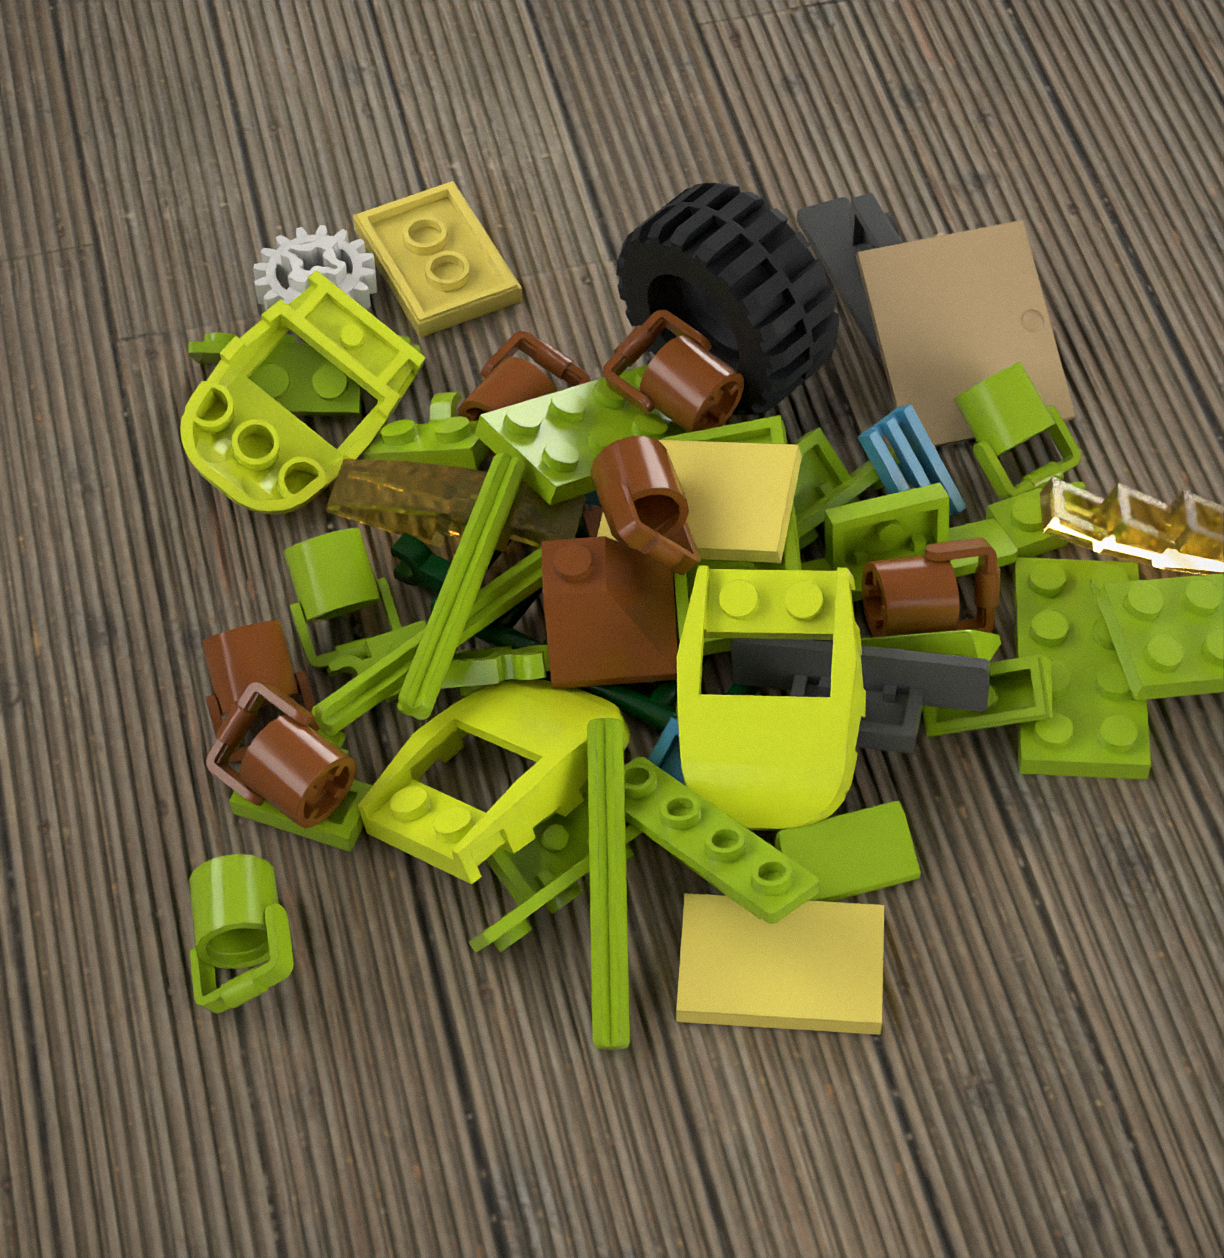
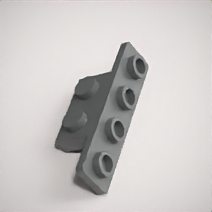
M873 193L851 198V203L846 197H841L799 209L797 211L799 226L821 260L831 281L884 369L856 254L859 251L903 243L899 238L894 217L889 212L884 213Z
M732 638L733 681L738 685L791 690L790 696L830 697L833 642L796 639ZM861 646L863 688L866 690L865 718H861L856 747L914 754L923 705L981 712L987 710L990 681V662L987 659L907 651L897 648Z

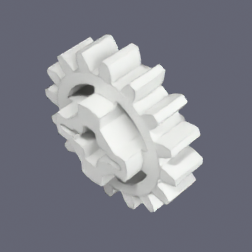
M320 225L315 235H308L303 227L296 228L295 239L289 240L282 235L277 236V250L263 248L260 251L262 263L254 264V284L258 304L265 305V311L280 299L289 304L309 287L308 276L315 270L319 271L365 309H369L371 306L370 294L377 293L373 253H366L365 242L362 239L349 243L348 231L344 229L337 232L334 236L327 235L325 225ZM280 282L285 284V289L280 285Z

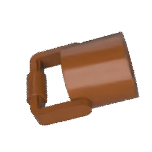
M658 310L642 326L637 325L614 350V355L603 367L607 386L647 415L654 409L658 410L688 433L723 426L734 412L744 390L743 376L709 352L712 348L709 340L667 310ZM664 328H667L678 337L666 343L650 361L643 374L640 391H638L619 376L627 367H631L655 342V338Z
M518 331L484 365L480 375L485 379L461 403L458 408V416L466 417L469 421H478L481 414L557 392L555 385L549 377L536 365L523 358L512 357L518 350L530 356L534 362L559 379L565 380L573 387L590 382V376L586 371L574 364L572 359L547 342L543 343L526 331ZM492 450L488 453L493 457L496 455Z
M630 436L617 440L605 447L594 459L590 473L611 535L619 543L634 547L677 574H686L701 561V558L686 522L689 513L687 499L667 449L660 441L648 436Z
M983 538L933 543L926 546L925 554L876 560L865 564L862 574V601L867 624L873 637L957 630H977L990 633L994 628L995 607L999 605L1000 568L997 566L996 551ZM978 556V566L975 569L974 603L977 606L976 618L958 621L960 610L959 591L950 560Z
M270 620L254 623L210 636L201 641L214 690V695L206 696L205 698L215 736L223 723L221 716H227L234 702L240 700L246 688L253 682L272 684L290 698L300 695L303 707L311 713L315 705L305 671L294 672L281 621ZM264 698L259 709L274 704ZM312 719L309 726L318 731L320 728ZM249 746L235 749L227 763H240Z
M261 682L249 684L240 700L234 702L217 731V739L206 758L208 770L246 800L258 806H262L266 800L298 826L305 829L318 825L338 808L348 794L356 773L355 760L309 726L314 718L313 714L276 686ZM264 698H266L286 713V715H281L269 722L256 735L246 750L241 761L240 772L238 773L227 762L235 748H238L258 715L257 710Z

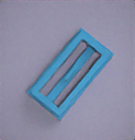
M912 404L899 406L857 437L888 494L910 490L908 484H912L914 488L941 483L949 495V516L960 513L967 507ZM884 434L900 461L898 466L882 439Z

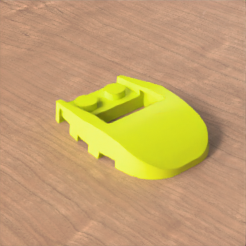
M317 270L308 276L309 287L289 304H286L281 299L261 314L262 319L243 336L240 338L235 336L220 352L221 360L207 381L200 382L187 402L185 412L181 418V441L196 471L236 504L262 514L279 515L301 509L349 468L366 451L381 429L387 424L426 358ZM290 330L378 400L377 405L338 449L334 448L248 378Z
M698 565L676 657V713L683 781L689 789L748 830L781 831L827 819L840 807L851 787L858 756L855 747L861 718H865L866 690L863 688L860 628L854 619L851 590H855V582L848 568L837 567V571L709 569L708 566ZM704 638L833 640L830 697L701 694Z
M511 679L502 681L500 684H491L454 703L411 735L357 805L366 832L472 885L482 877L478 866L499 847L515 854L536 839L533 831L535 825L554 811L566 817L584 801L579 789L588 780V722L597 718L621 720L623 724L624 750L628 746L630 737L628 725L620 709L615 704L575 687L553 689L551 681L539 679ZM469 733L537 762L519 777L487 812L423 784L421 776L437 760L446 763L463 749L462 738Z

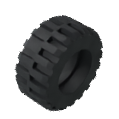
M700 183L685 189L627 235L622 244L617 262L616 275L620 277L617 286L620 299L626 301L627 309L625 313L631 326H642L654 312L667 310L705 336L712 345L709 352L739 372L744 378V390L732 415H757L765 413L772 407H775L824 366L826 361L832 356L839 330V314L834 311L837 298L834 288L826 283L827 271L821 260H815L808 249L810 243L801 232L795 233L787 224L788 218L777 208L769 209L764 205V199L753 192L741 193L739 186L726 183ZM664 328L655 338V342L646 351H651L656 355L666 343L678 336Z

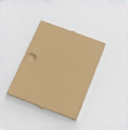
M1023 220L947 235L938 233L932 238L857 252L856 259L894 408L912 404L935 448L976 440L957 407L954 398L990 376L1020 361L1045 405H1053L1058 410L1063 421L1073 420L1076 417Z

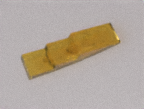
M343 459L326 512L398 535L406 532L424 543L442 548L446 535L462 538L487 472L464 467L402 460ZM522 479L495 550L505 552L509 539L538 548L541 547V541L574 539L587 496L580 494L575 498L550 506Z
M1054 477L1049 480L1040 492L1043 533L1101 554L1160 569L1200 575L1224 573V506L1185 489L1180 492L1171 505H1168L1120 483H1117L1109 495L1103 499Z

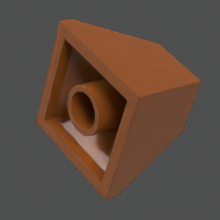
M605 536L541 541L543 602L552 688L560 689L677 680L676 657L678 643L673 571L639 550Z

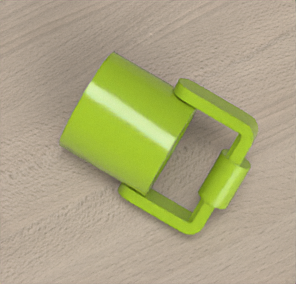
M1021 361L990 376L954 398L957 407L978 442L973 447L974 454L1001 500L1040 487L1045 492L1064 480L1063 473L1080 463V449L1061 415L1053 405H1045ZM1047 429L1063 460L1057 463L1054 461L1046 463L1021 478V483L1013 486L997 457Z
M349 528L323 534L297 543L283 551L298 599L297 603L290 605V610L306 662L311 668L316 670L327 668L331 661L344 655L355 656L361 660L369 658L364 645L366 639L372 637L368 636L335 646V651L316 656L306 623H316L347 615L381 601L390 631L401 628L388 582L385 577L375 579L359 528Z
M245 854L225 855L203 862L193 870L189 878V889L195 947L190 950L194 1000L198 1006L219 1014L230 1008L234 1009L268 991L269 987L281 982L291 974L294 961L289 921L285 909L278 902L274 867L265 859ZM269 960V962L259 967H254L227 981L220 988H216L214 967L240 969L252 967Z

